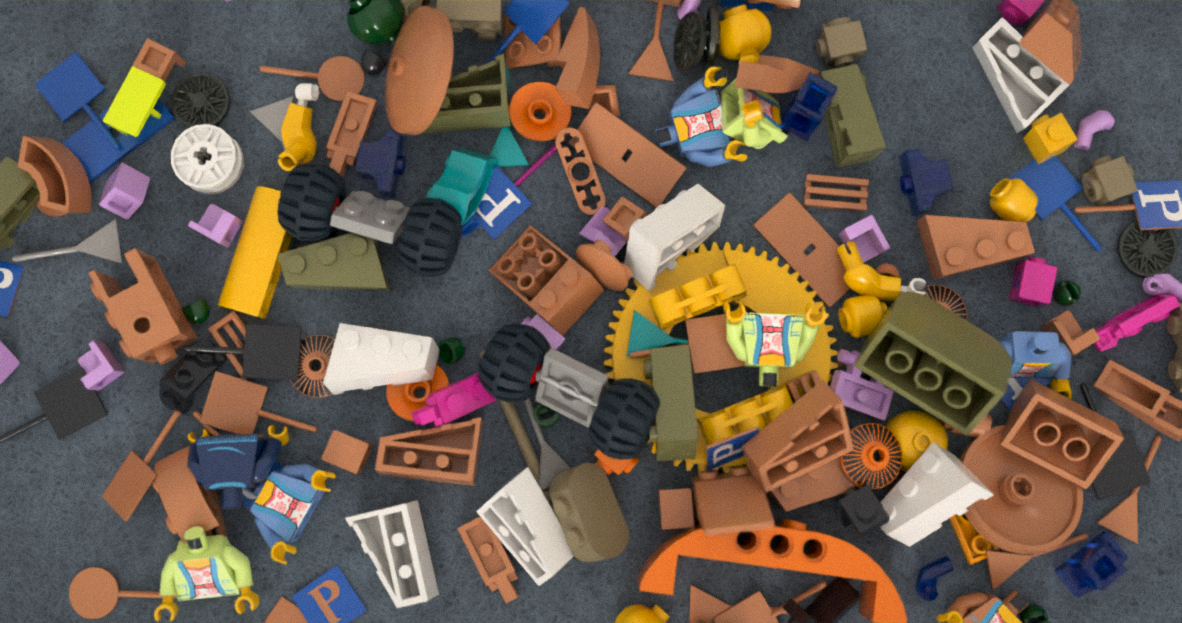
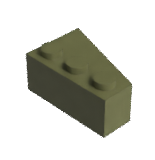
M504 53L496 56L494 61L478 67L473 65L467 68L468 71L451 77L443 103L435 119L420 134L511 127L507 67Z
M858 64L821 71L816 79V84L836 168L873 161L886 148L867 93L865 75L860 72Z
M7 156L0 163V252L4 246L11 248L15 239L10 237L20 220L25 223L27 222L40 200V192L36 181L27 171L19 168L17 162Z
M352 232L278 254L285 284L294 289L392 292L380 245L376 239Z
M690 347L650 348V360H644L645 379H651L652 388L660 399V407L655 415V422L649 430L650 441H655L657 462L695 459L698 434Z

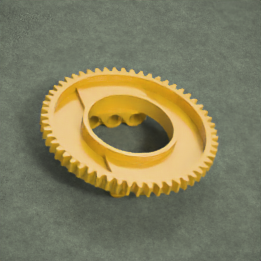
M713 242L710 251H707L704 243H701L698 253L686 249V256L681 254L675 260L678 263L677 267L671 272L666 268L655 278L657 285L650 292L635 279L633 283L637 290L629 288L625 290L629 301L619 299L618 304L624 310H614L612 314L619 320V323L611 322L608 325L616 333L606 335L605 340L613 343V346L604 348V353L612 355L611 359L604 361V366L613 368L611 372L605 375L609 376L608 379L615 381L629 378L647 383L652 388L651 379H645L644 360H650V356L633 359L630 356L626 357L634 310L669 335L675 324L723 306L726 301L729 304L739 306L738 300H741L745 309L751 313L804 315V320L807 319L805 307L808 303H812L811 314L813 315L819 314V309L824 304L823 302L815 303L813 301L814 296L817 294L816 291L807 292L805 290L809 284L807 280L801 283L797 281L800 274L798 271L790 275L788 273L790 265L786 263L784 266L779 267L778 257L768 261L766 251H763L760 256H756L755 247H751L746 253L743 252L742 244H738L735 250H731L729 242L724 244L722 250H719L717 242ZM824 322L819 324L814 343L802 361L795 363V366L790 369L779 368L778 387H768L766 392L711 414L695 408L698 434L695 459L685 460V470L690 471L694 464H697L698 472L705 470L706 446L756 426L759 427L760 432L793 405L785 385L786 382L811 370H815L818 372L820 380H824L828 385V382H831L833 375L830 374V369L838 368V364L831 362V357L838 355V351L830 349V345L836 342V338L828 337V332L834 329L833 325H825ZM808 380V384H809V386H810V389H812L813 387H812V385H811V382H810V380ZM800 384L797 385L800 397L804 396ZM649 439L647 443L653 442L651 453L655 454L656 443L655 441H650ZM744 456L719 467H721L723 473H728L732 466H747ZM674 460L673 465L677 467L683 460Z

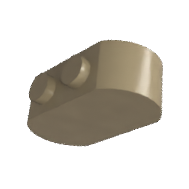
M583 463L558 472L551 481L549 496L573 556L582 562L592 563L620 555L627 546L629 529L606 472L600 466L593 463Z

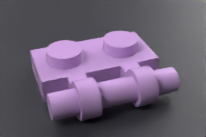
M841 349L837 359L846 364L847 371L835 370L830 388L842 399L845 408L877 420L885 421L894 390L884 387V384L873 377L870 378V381L860 378L862 371L854 366L860 352L855 350L849 352Z

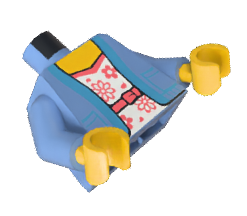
M721 67L709 68L705 73V77L689 86L673 103V109L669 113L671 126L655 130L659 147L676 143L680 157H687L690 162L705 167H714L728 163L731 159L740 162L747 159L745 154H736L737 149L740 146H745V144L738 140L732 141L731 137L722 131L721 102L717 89L712 90V86H724L727 83V78L715 81V73L720 71Z
M1016 331L998 340L1006 349L1012 361L1010 377L1051 378L1054 376L1055 378L1049 384L1050 389L1058 393L1065 392L1067 398H1072V391L1067 380L1070 377L1071 352L1064 343L1059 342L1058 333Z
M309 464L286 465L281 470H273L267 480L265 479L260 482L258 488L244 489L257 497L250 511L255 515L254 522L264 541L271 549V558L274 561L287 565L284 559L286 551L292 554L296 553L297 549L287 544V542L298 541L324 492H330L331 489L326 487L325 482L328 477L335 478L334 473L321 471Z

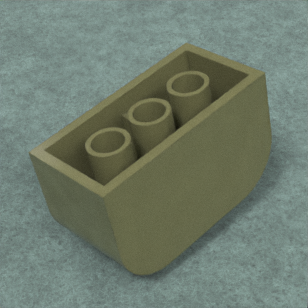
M904 292L896 298L867 337L854 366L968 436L1004 396L1012 369V361L1006 349L985 331L922 294Z

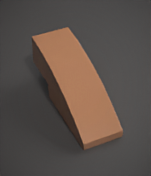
M579 7L556 59L563 72L555 90L567 105L589 109L599 75L600 41L597 25L584 7Z
M760 55L759 64L740 61L734 87L767 93H786L797 90L812 82L819 76V70L788 58Z
M1109 360L1093 388L1154 429L1180 442L1182 440V401L1169 395L1170 391Z

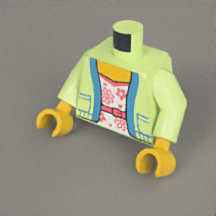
M756 48L741 51L739 64L740 61L759 64ZM736 79L721 91L722 131L724 134L743 142L748 147L762 149L772 140L777 143H782L789 135V127L781 123L779 103L767 92L734 87Z
M738 300V309L730 311V305L726 301L723 304L727 316L726 340L737 359L744 361L745 367H759V386L778 387L779 368L790 369L795 366V363L802 361L814 343L819 324H822L826 319L824 305L821 307L822 310L819 314L813 315L811 314L812 303H808L805 307L807 319L804 320V315L746 313L741 300Z
M199 526L188 529L184 533L186 542L184 543L182 540L178 542L176 551L169 554L162 569L159 596H163V602L155 610V620L157 622L161 620L162 608H166L171 612L170 622L176 617L178 606L173 602V596H177L178 601L238 595L241 591V596L235 602L236 611L239 614L245 612L246 605L244 599L250 602L251 611L255 610L260 603V598L255 592L251 591L253 579L248 557L236 547L231 546L224 535L206 536L204 529Z

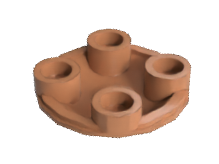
M596 240L594 244H581L576 249L578 263L590 272L602 287L613 291H623L628 286L629 279L633 276L630 267L620 263L611 254L612 251L609 245L601 240Z

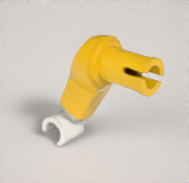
M309 83L299 84L295 89L298 104L291 102L289 104L281 128L286 150L278 156L281 157L278 159V164L285 171H291L300 163L312 161L316 154L317 142L311 129L312 108L307 107V101H317L319 97V87L317 85Z
M847 242L850 254H848L844 244L837 248V253L846 270L844 281L854 292L860 295L876 296L879 300L895 301L904 292H915L925 296L926 292L918 291L925 287V280L915 278L908 286H901V278L880 275L871 266L864 264L855 242Z

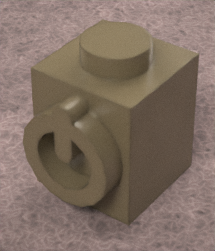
M842 17L821 25L822 32L818 37L819 39L816 40V51L819 58H824L825 66L835 64V68L849 66L854 63L853 60L861 59L867 51L860 20L851 22L849 17Z
M1110 155L1094 160L1091 162L1092 168L1082 174L1081 184L1083 192L1089 201L1096 203V206H1101L1138 191L1134 182L1133 169L1130 164L1126 163L1124 156L1111 160Z

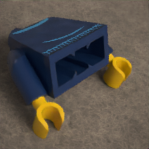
M270 425L268 427L269 438L267 440L266 435L262 434L210 436L207 430L203 429V435L196 437L194 432H190L188 440L191 445L187 466L205 490H222V509L242 508V489L258 488L260 482L266 479L277 460L281 447L289 441L288 429L284 427L282 433L275 434V425Z

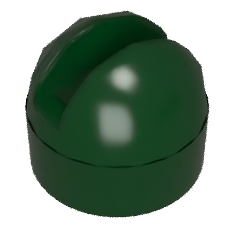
M1073 281L1059 282L1053 289L1054 300L1062 306L1075 304L1081 296L1080 286ZM1065 285L1068 286V288L1070 289L1071 293L1073 294V296H1074L1073 299H1072V297H1071L1070 292H1069V291L1067 290V288L1065 287Z
M206 299L181 308L185 318L193 324L205 322L210 314Z
M450 337L439 342V356L446 364H453L461 360L465 355L466 347H463L461 339Z
M538 403L534 408L533 416L538 425L549 428L558 422L560 413ZM555 412V416L540 420V416Z
M1028 604L1020 612V621L1022 623H1029L1028 619L1041 615V620L1032 623H1048L1049 620L1045 609L1036 604Z

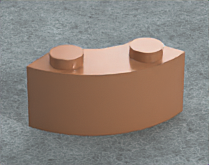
M23 136L18 167L27 171L36 181L40 192V206L66 213H91L92 191L89 179L83 165L74 153L56 140L47 137Z
M190 445L156 462L155 472L157 475L152 482L168 516L165 520L169 530L173 534L178 533L184 543L186 542L184 533L188 529L199 526L204 529V532H207L220 525L221 508L212 491L205 490L187 466Z

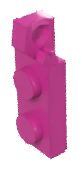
M1166 294L1153 295L1104 322L1105 325L1095 330L1100 337V340L1093 343L1095 350L1104 351L1116 347L1118 339L1123 338V336H1133L1143 330V325L1149 322H1158L1169 317V311L1180 306L1176 296Z
M477 372L430 393L429 397L425 399L427 406L413 411L411 414L415 425H425L433 421L435 426L447 424L498 399L494 398L484 389Z

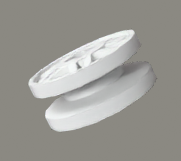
M201 124L184 130L175 140L171 150V165L176 176L192 189L205 194H218L230 189L240 179L244 168V154L239 144L224 130L210 124ZM209 154H210V155L212 156L211 160H210V161L206 160V163L204 164V163H203L204 158H205V157H206V158H209Z

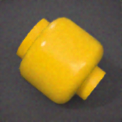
M1005 178L998 182L990 191V208L1003 221L1027 223L1035 216L1038 197L1023 180Z
M860 295L848 298L838 311L841 328L845 333L849 332L854 338L868 336L887 312L888 308L885 302H880L876 296Z

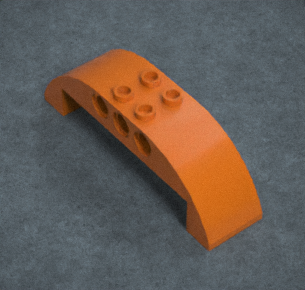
M782 519L781 524H774V528L748 531L749 538L742 545L737 543V536L740 532L706 536L700 523L695 524L692 528H685L672 535L660 545L644 564L637 580L640 591L673 595L678 555L861 579L862 589L859 614L874 623H907L904 606L895 586L883 569L866 553L848 542L817 530L806 528V523L791 519ZM779 534L780 544L776 548L771 549V539ZM811 539L812 547L808 552L804 553V543Z

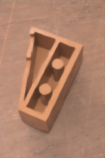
M924 215L916 221L933 281L1024 258L1035 253L1026 222Z
M824 380L819 382L742 446L748 469L765 492L777 488L854 450L843 401Z
M482 417L456 424L449 423L426 430L420 429L381 437L375 471L382 476L476 486L484 426Z
M840 457L768 491V493L779 508L787 512L845 493L854 487H861L847 477L842 468Z

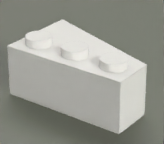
M696 184L687 191H681L670 202L659 205L654 212L643 219L639 218L634 221L629 229L630 234L624 264L632 270V277L650 292L657 285L655 278L666 268L671 272L678 266L675 260L686 249L693 252L720 227L725 204L701 185Z
M933 442L880 502L890 517V522L881 526V529L886 535L910 547L941 528V523L955 514L959 516L968 511L967 507L981 498L986 500L994 494L954 454Z
M418 500L345 518L349 526H353L362 542L361 547L365 554L368 553L378 570L376 573L397 608L426 602L439 595Z

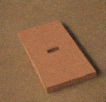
M598 102L594 104L577 129L583 136L591 160L656 208L663 203L687 169L685 165ZM577 137L571 138L569 144L575 148V143L579 142V139ZM629 149L633 153L631 154L629 159L625 161L622 158Z
M790 192L753 225L795 272L798 271L800 273L799 277L803 281L807 280L809 282L808 286L810 289L817 292L816 295L828 308L851 289L844 281L846 270L837 253L839 245ZM812 244L815 249L806 256L803 251Z

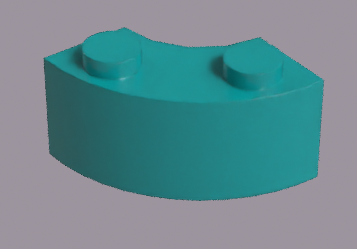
M466 148L452 150L446 158L444 173L429 189L426 198H438L448 202L461 214V225L465 224L474 215L486 193L497 158Z

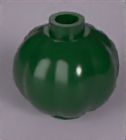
M349 0L351 7L347 13V23L350 31L356 38L369 44H379L385 41L388 44L395 42L404 19V6L401 0Z

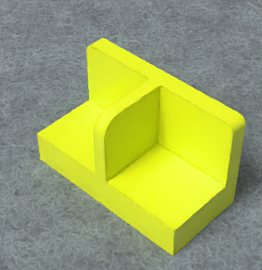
M132 66L103 122L124 135L130 134L138 137L149 115L157 119L161 118L162 115L154 109V106L166 83L162 79Z

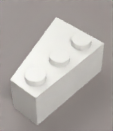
M1002 17L972 48L1016 133L1024 130L1070 84H1067L1019 44L1022 35Z
M340 323L323 384L336 395L355 389L369 390L381 385L392 384L395 386L433 380L440 349L432 337Z
M528 467L476 511L538 586L554 576L573 557L571 548L566 542L563 528Z

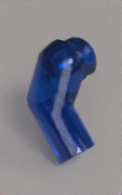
M947 556L923 566L919 571L916 592L925 601H933L937 598L936 586L938 578L954 571L953 565Z

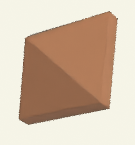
M596 86L588 109L589 112L594 104L598 102L611 113L619 116L616 86Z

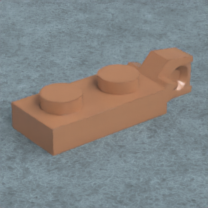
M347 91L326 146L328 150L326 158L331 160L329 167L336 170L343 178L347 166L354 167L356 160L358 161L378 106V102L375 99Z
M480 516L457 528L485 585L489 586L492 592L499 589L506 604L517 599L519 595L512 581L518 579L515 572L516 569L503 543Z

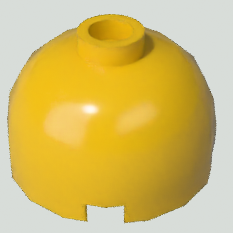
M904 411L891 418L885 426L896 436L901 446L902 464L900 470L903 472H907L933 442L945 450L948 449V436L945 427L936 417L925 411Z

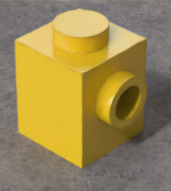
M1062 113L1052 118L1048 114L1038 118L1031 123L1033 128L1023 137L1038 164L1066 151L1078 140Z

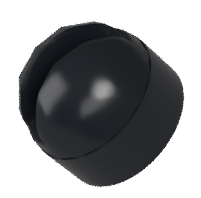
M367 49L364 51L360 61L362 70L369 75L380 74L387 64L386 60Z

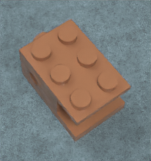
M134 248L125 253L124 256L138 280L137 284L122 290L117 279L93 270L89 272L93 281L90 284V288L99 301L103 300L108 310L105 312V317L114 329H118L122 337L119 342L128 357L132 356L133 359L153 364L157 361L160 365L166 364L178 357L176 351L184 345H189L198 340L189 321L185 318L181 310L182 307L156 258Z

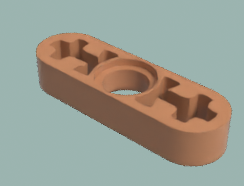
M565 128L556 136L555 143L579 208L587 215H595L602 206L605 207V195L582 134L577 129ZM570 134L572 138L577 137L579 139V142L575 143V149L577 154L584 151L585 157H577L569 163L566 162V157L572 156L568 147L562 148L561 143L565 142V135ZM577 163H585L590 168L589 177L583 181H578L572 176V168ZM593 180L596 186L590 187L593 196H600L601 201L597 202L595 210H592L590 206L584 207L583 201L587 199L585 190L583 189L578 193L576 188L577 186L588 185Z

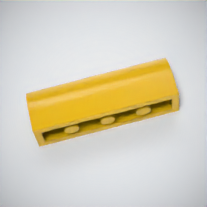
M256 186L217 304L218 306L266 320L282 271L278 254L288 251L293 237L281 227L278 221L277 210L281 191Z

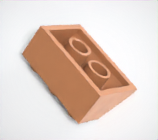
M1051 0L1029 24L1019 44L1067 84H1070L1074 80L1082 59L1080 14L1076 12L1079 8L1071 0Z
M1030 379L1012 405L1000 445L1088 489L1124 440V437L1116 422Z

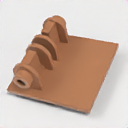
M504 13L506 39L517 25ZM560 17L537 44H534L521 30L505 49L508 69L548 62L549 67L560 66L556 61L562 42Z

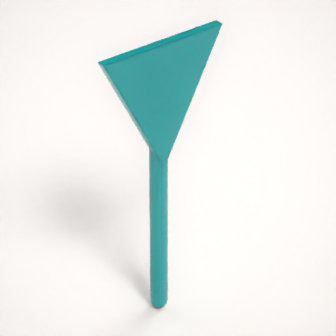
M506 65V67H507V79H508V91H509V69H508V66ZM502 127L489 155L497 158L495 167L529 165L510 127Z
M634 310L626 357H629L631 352L650 350V348H658L668 344H689L686 339L669 336Z

